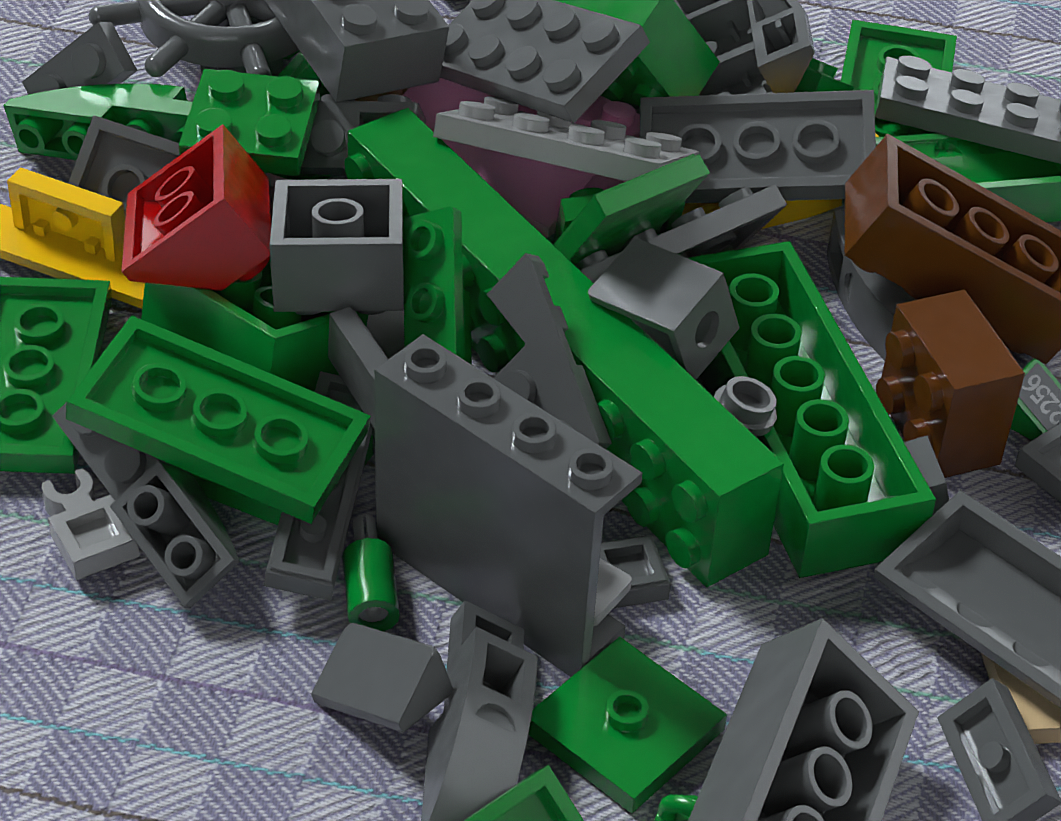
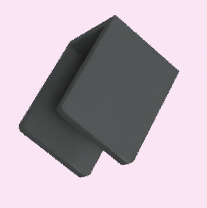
M641 239L632 240L588 290V295L592 302L631 318L695 380L740 328L723 272Z

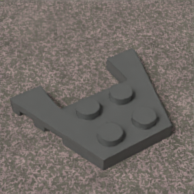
M525 253L487 293V296L525 343V346L493 379L599 446L607 449L612 444L584 368L582 365H576L565 336V332L569 329L561 307L554 306L544 280L549 277L545 264L539 256ZM373 427V431H372V435H371V436H373V439H375V428H374V427Z

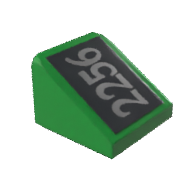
M1036 358L1032 359L1022 369L1025 372L1010 428L1030 440L1037 438L1061 423V384L1049 369Z

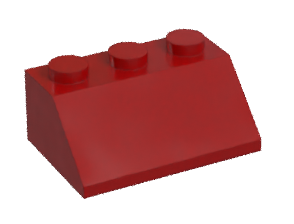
M223 124L127 194L121 272L129 281L222 291L237 279L247 281L253 278L269 262L271 236L269 178Z

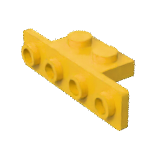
M20 167L7 180L11 207L0 204V258L57 279L110 281L113 299L142 309L145 283L129 281L121 272L125 232L123 202Z

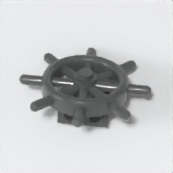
M134 0L94 6L88 15L92 25H95L98 21L112 22L114 26L140 23L145 36L158 48L145 61V70L152 77L163 76L180 60L200 65L201 74L204 69L278 76L284 70L283 58L299 50L265 0ZM195 15L191 20L182 18L183 16Z

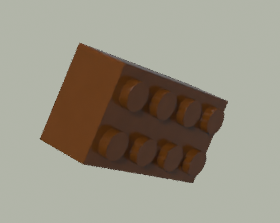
M887 133L845 183L844 256L851 259L863 271L877 273L896 283L910 296L918 300L966 290L1007 348L1018 354L1025 353L1046 365L1061 350V230Z

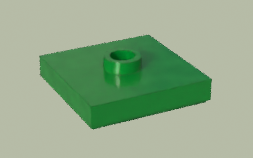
M619 636L532 710L528 734L632 814L725 730L727 714Z

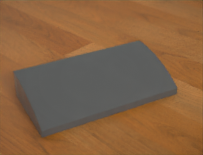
M960 490L874 569V578L1061 708V556Z

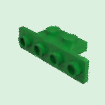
M447 206L407 217L403 221L404 348L424 334L472 365L470 292L463 289L461 211Z

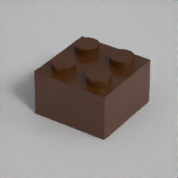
M966 290L896 304L891 332L887 334L885 340L886 357L882 376L876 384V394L888 415L892 417L903 434L904 441L928 436L944 478L1001 465L1025 372Z

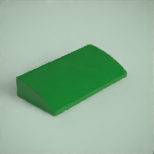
M939 133L893 136L1045 222L1061 221V164ZM876 137V146L884 137Z

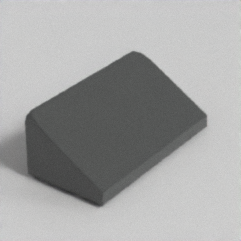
M350 623L341 633L311 696L314 703L399 732H405L447 699L452 693L453 686L440 653L434 646L356 623Z

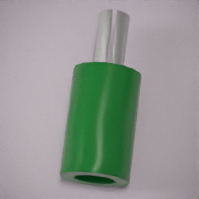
M360 515L353 520L355 542L345 548L342 556L349 624L356 623L385 632L391 629L400 617L393 552L391 546L377 538L376 520L370 515H366L367 538H365L363 515Z

